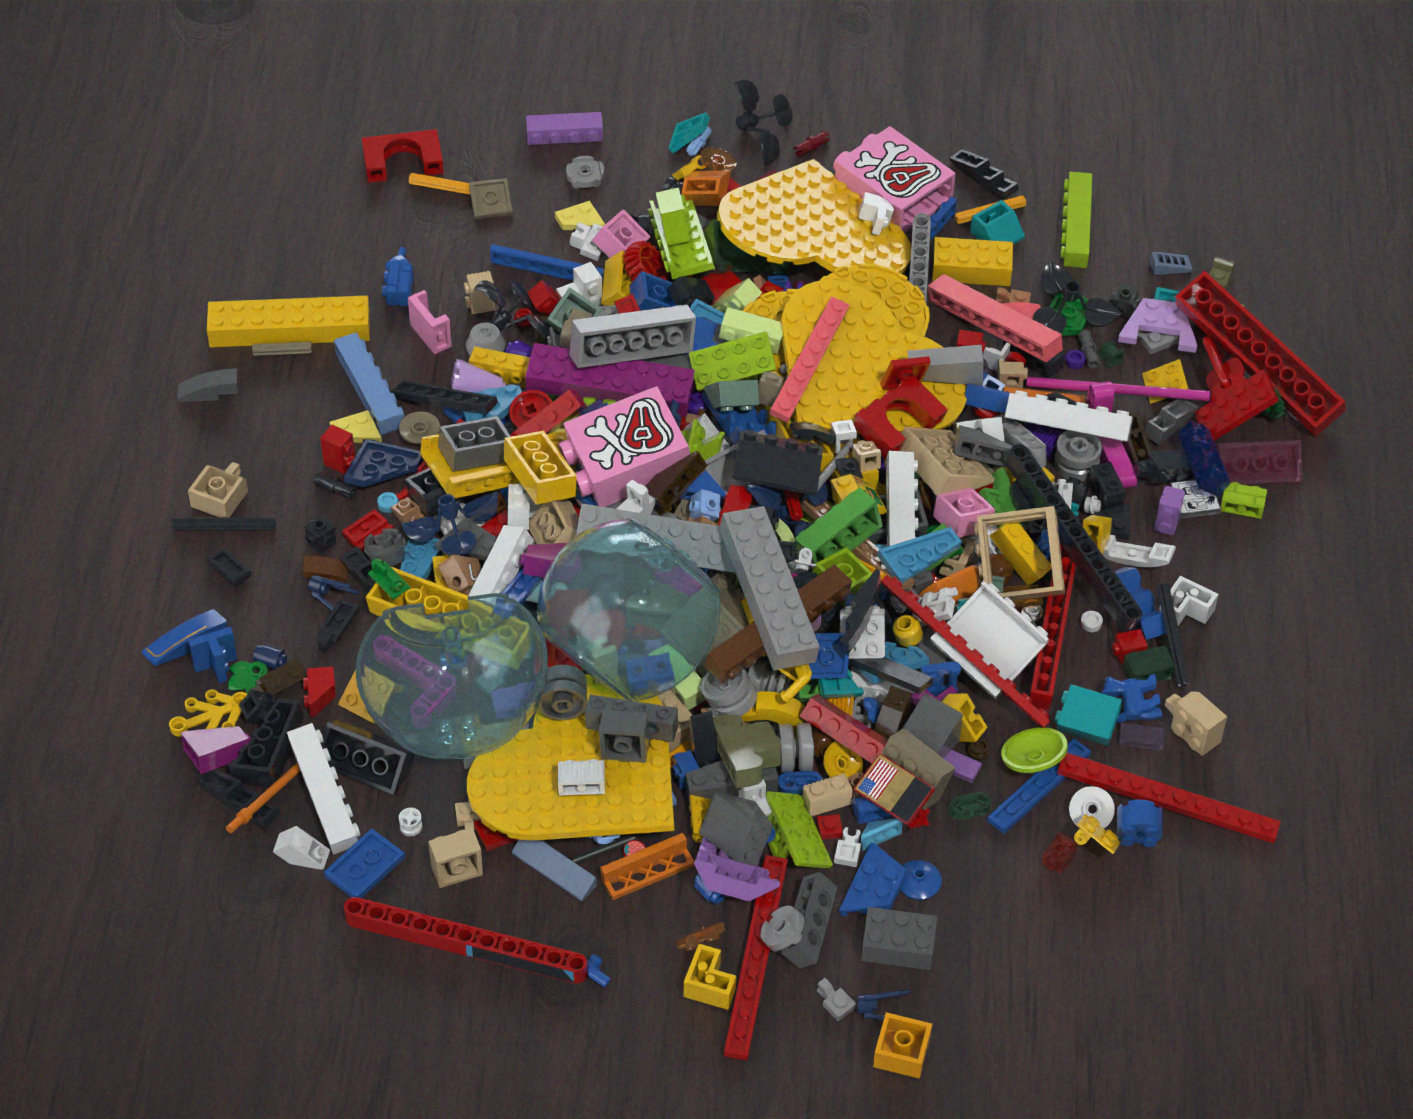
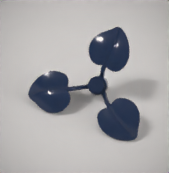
M826 482L817 491L816 496L805 494L799 499L800 503L808 498L814 506L823 504L828 497ZM750 483L746 487L760 506L774 508L776 516L786 525H797L795 527L796 537L800 532L813 524L809 523L807 525L805 521H788L791 516L788 506L781 505V489Z
M497 492L475 499L463 508L458 501H455L453 495H443L438 499V519L435 517H423L411 522H402L403 530L406 536L414 542L423 543L430 541L435 537V532L440 531L443 516L447 520H451L455 535L448 536L442 541L441 549L443 553L448 556L453 554L466 555L475 548L477 543L476 537L471 531L459 534L454 519L459 511L466 518L472 517L474 521H484L493 517L498 509Z

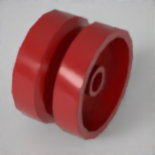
M528 390L516 396L509 410L511 421L516 429L551 404L552 400L540 390Z

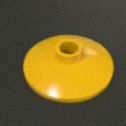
M838 741L827 747L823 761L829 777L833 778V776L843 773L848 778L863 770L862 757Z

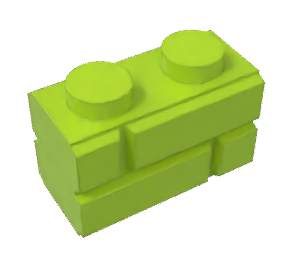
M1226 482L1220 511L1261 519L1267 489H1262L1259 486L1241 485L1238 482Z

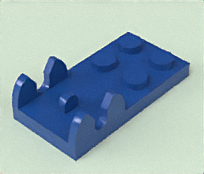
M703 391V401L734 445L738 442L740 430H753L756 433L764 430L766 434L776 435L775 421L767 424V410H760L757 413L754 407L750 411H740L739 407L733 408V411L721 412V408L712 407L706 392Z

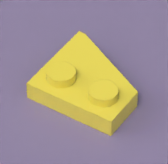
M590 201L555 212V219L562 230L576 229L577 223L590 227L594 223L600 226L605 225Z
M368 410L329 422L330 426L333 424L352 433L353 441L356 443H363V439L382 442L379 431Z

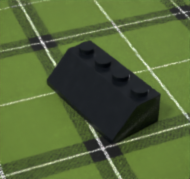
M341 720L327 722L323 735L324 742L321 743L322 749L327 748L331 758V761H328L329 767L334 766L336 773L392 795L396 794L410 772L416 753L415 749Z

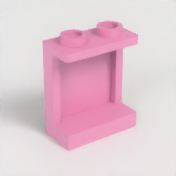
M423 290L408 297L410 326L429 349L436 354L452 347L450 319L446 314L436 319L431 315L428 309L427 292Z

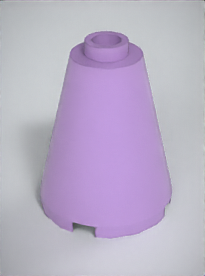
M456 359L451 378L452 389L478 392L488 388L505 387L506 383L502 382L503 378L463 360Z

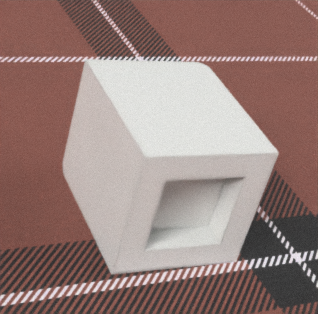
M1006 343L1001 351L992 347H986L983 354V366L998 371L999 359H1003V362H1005V358L1010 351V344Z
M852 420L831 422L832 432L836 437L832 446L835 453L838 454L840 444L857 438V431Z

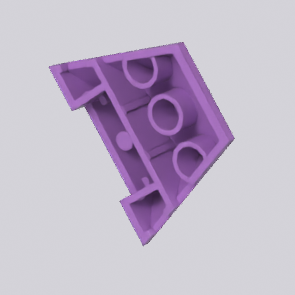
M703 837L694 865L707 890L751 901L780 886V882L777 879L769 877L770 872L767 869L759 867L758 864L754 866L736 862Z

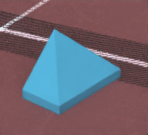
M896 818L868 822L861 835V850L868 849L871 842L877 845L902 834L903 822Z

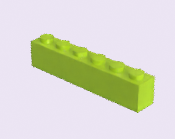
M1069 172V178L1064 181V190L1067 192H1064L1063 204H1067V206H1063L1062 217H1066V219L1062 221V231H1065V233H1062L1061 244H1065V246L1061 247L1060 258H1064V266L1087 268L1090 244L1092 173Z

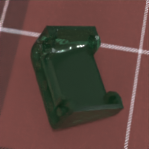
M713 219L704 230L714 270L718 273L735 271L769 273L776 276L784 275L790 269L789 261H783V264L766 261L767 257L758 254L752 256L738 248L724 235L721 230V223L717 219Z

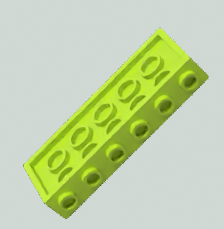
M653 200L649 201L651 208L647 210L666 273L670 272L672 279H676L680 276L684 277L714 269L713 260L693 200L686 201L692 233H689L690 241L667 246L659 208H655Z

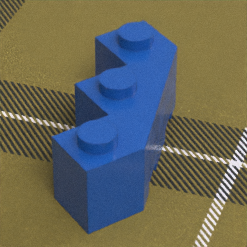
M1127 566L1115 570L1114 572L1142 610V617L1135 630L1141 629L1145 640L1166 634L1162 612L1155 611V598L1150 590L1141 588V576L1137 569Z

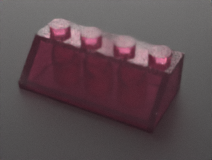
M1279 439L1214 442V463L1219 484L1225 485L1226 482H1238L1240 484L1301 482V440Z

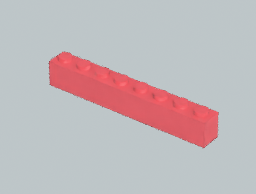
M945 274L928 285L930 302L1045 362H1048L1063 350L1062 335L1057 331L1034 321Z

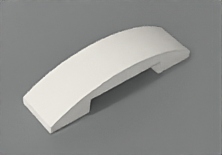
M1110 535L1103 556L1108 560L1125 565L1158 567L1170 563L1176 547L1161 543H1155L1153 548L1116 541L1115 535Z

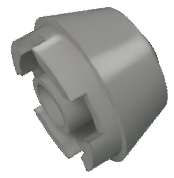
M491 323L475 325L466 340V349L470 356L475 346L503 352L506 345L499 329Z

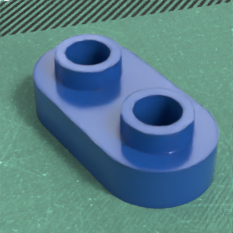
M814 771L785 772L778 778V790L781 793L803 795L804 785L808 786V784L820 782L823 779L819 773Z

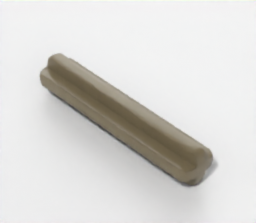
M311 342L252 345L254 356L310 354L312 352Z

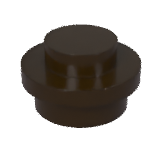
M979 738L976 742L969 744L968 753L972 758L982 760L989 756L990 746L987 741Z

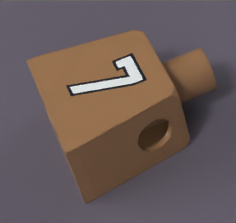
M454 554L438 565L449 589L467 596L481 572L480 563L477 558Z

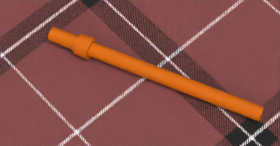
M298 763L291 767L247 808L241 809L236 814V818L226 826V830L229 833H233L242 824L249 822L252 819V815L301 771Z

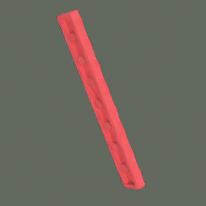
M831 296L769 414L788 423L848 311L849 304Z

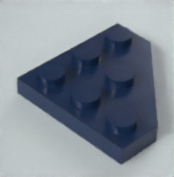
M365 439L344 475V483L366 487L415 472L424 459L418 450Z

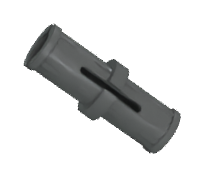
M1081 331L1078 334L1082 345L1081 351L1086 357L1088 367L1091 369L1097 368L1101 364L1097 355V346L1092 340L1090 331Z

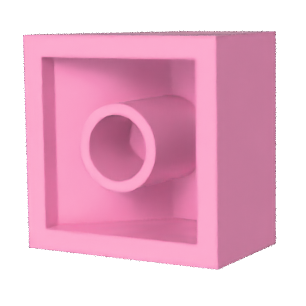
M623 209L599 230L592 241L611 258L621 250L625 252L634 242L643 240L646 242L651 236Z
M973 488L937 495L933 517L941 524L944 523L947 528L951 527L956 535L962 538L975 533V523H978L977 516L994 514L995 509Z

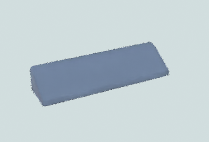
M519 840L512 850L514 856L580 901H583L597 887L594 875L542 840Z

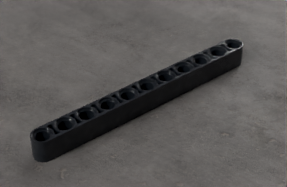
M1022 444L1013 445L1006 459V466L1035 508L1055 507L1061 545L1118 627L1125 632L1135 630L1142 617L1141 608L1029 449Z

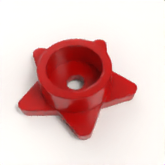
M922 808L918 814L919 817L914 819L910 828H919L923 825L929 826L927 816L930 813V809L924 810Z

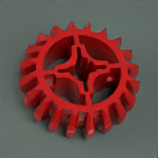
M643 240L634 242L625 250L623 264L626 267L624 270L628 272V277L632 279V283L641 271L667 281L669 275L666 273L660 251L656 250L655 245L652 246L650 242L646 243Z

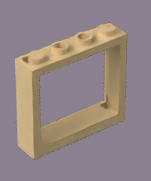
M1054 506L977 516L978 523H975V534L979 535L980 543L976 544L978 556H981L982 564H979V575L984 578L986 584H993L987 526L1047 518L1054 587L999 593L1003 599L1008 597L1013 601L1065 594L1057 514Z

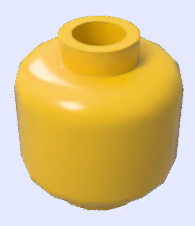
M903 615L896 619L893 624V633L900 645L904 647L909 645L915 646L921 641L923 631L916 617Z

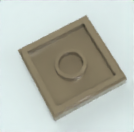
M507 178L469 182L474 219L513 215Z

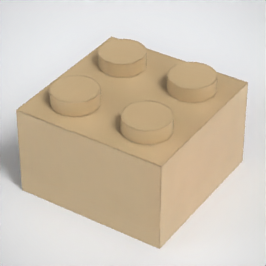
M473 828L459 830L456 833L439 836L429 841L431 868L439 888L483 875L481 848Z

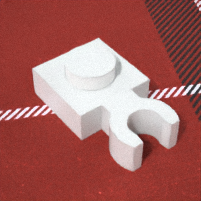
M845 827L843 830V840H838L834 863L857 867L861 844L858 843L860 840V830L856 831V835L850 836L848 835V828Z

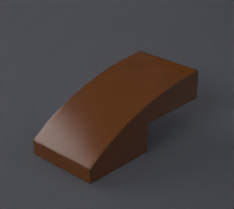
M304 556V577L318 575L329 580L347 582L348 570L340 560L322 556Z

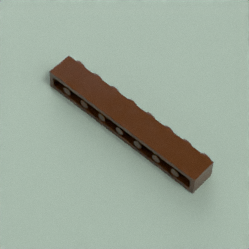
M835 564L797 590L810 623L816 621L824 611H830L835 603L839 600H845L851 593L852 580ZM755 621L707 654L705 667L722 684L729 679H735L743 669L752 667L761 656H767Z

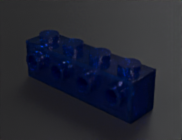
M1191 420L1178 433L1179 439L1199 489L1218 497L1231 484L1210 430L1204 424H1198Z

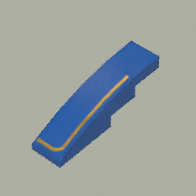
M214 609L209 610L167 632L142 650V654L155 666L184 656L190 652L189 639L226 628L227 620Z

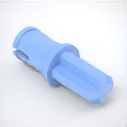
M707 126L706 131L692 140L686 149L689 156H695L700 148L705 146L706 140L712 132L710 127Z

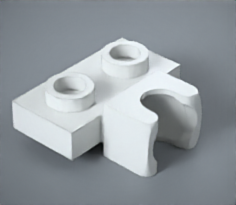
M577 223L576 231L572 233L570 238V245L581 249L580 255L598 261L603 251L592 239L603 226L594 223L591 228L582 223Z

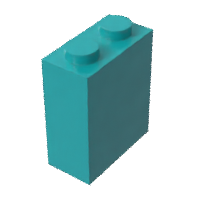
M1071 684L1069 691L1065 690L1061 703H1064L1062 711L1058 710L1055 717L1057 731L1109 746L1121 710L1122 699Z

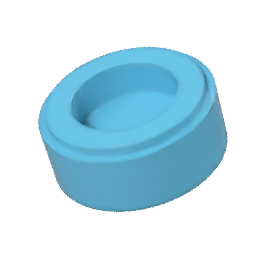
M391 492L381 494L377 499L379 510L385 513L393 512L391 506L398 503L396 494Z

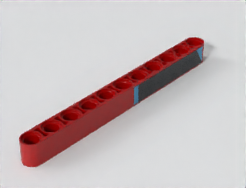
M358 897L349 898L344 903L346 923L351 927L571 983H582L587 978V959L580 953Z

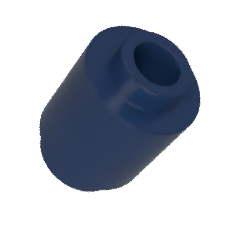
M267 644L257 645L253 654V661L264 663L267 668L275 670L286 664L287 655H285V650Z

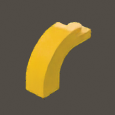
M769 691L757 692L758 696L755 704L748 712L741 716L743 722L770 720L779 724H790L793 728L794 737L798 723H809L800 717L805 708L801 702L795 698H791L789 703L785 702L781 697V693Z

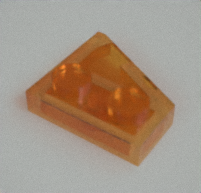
M717 922L677 939L675 943L678 949L686 948V951L697 948L698 944L704 940L710 942L720 938L719 933L725 931L722 922Z

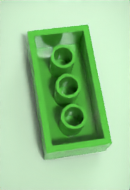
M859 487L854 492L848 494L839 504L833 506L824 516L818 518L810 527L798 534L795 538L798 551L803 548H809L812 551L811 563L815 564L846 547L850 551L854 550L883 526L877 502Z

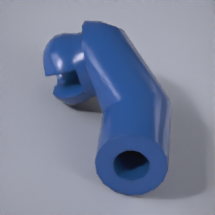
M593 954L587 960V975L605 988L611 978L600 971L599 965L602 963V959Z

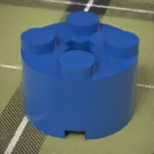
M1131 800L1124 807L1123 803L1117 807V836L1120 839V843L1124 846L1142 843L1145 847H1155L1157 841L1162 838V807L1159 806L1158 809L1154 806V802L1148 800Z

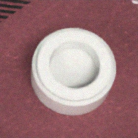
M1087 611L1083 613L1080 624L1085 631L1096 632L1101 629L1103 618L1096 611Z

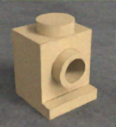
M999 359L998 380L1005 384V386L1022 388L1023 380H1027V368H1024L1023 362H1003V359Z
M861 440L853 445V457L856 459L861 472L881 468V451L877 449L873 441ZM866 458H870L872 460L871 462L865 463Z

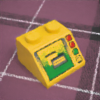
M852 474L831 480L832 497L836 505L843 501L848 494L860 487L877 502L880 515L887 513L872 483Z

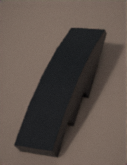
M964 149L949 157L950 162L964 174L997 195L1007 198L1019 190L1018 183L1004 178V172L991 167L987 158Z
M357 546L340 556V561L362 588L369 593L376 583L368 575V572L373 570L371 565L372 559L368 560Z
M877 568L851 599L852 612L845 620L847 632L839 640L840 651L847 656L860 639L875 607L881 583L880 570Z
M217 769L204 773L196 781L197 785L237 813L241 809L247 808L260 796L259 793L244 787L241 780ZM266 802L252 815L250 821L266 828L281 813L277 806Z

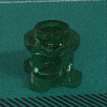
M1112 341L1106 342L1101 346L1099 355L1108 361L1106 366L1111 368L1124 361L1123 356L1126 351L1124 349L1119 350L1117 344Z

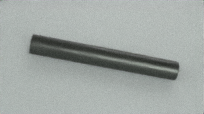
M634 834L627 835L608 844L570 857V860L578 865L624 847L627 842L636 840Z

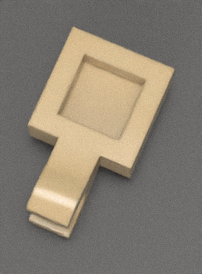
M455 803L457 826H464L465 830L470 828L474 830V822L480 820V818L473 812L470 803Z

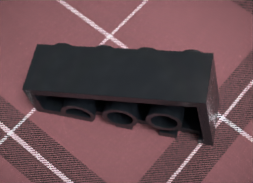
M277 699L263 718V724L260 728L254 730L251 734V740L240 749V755L228 765L233 777L245 784L270 787L280 778L292 750L287 732L300 728L305 718L299 701Z

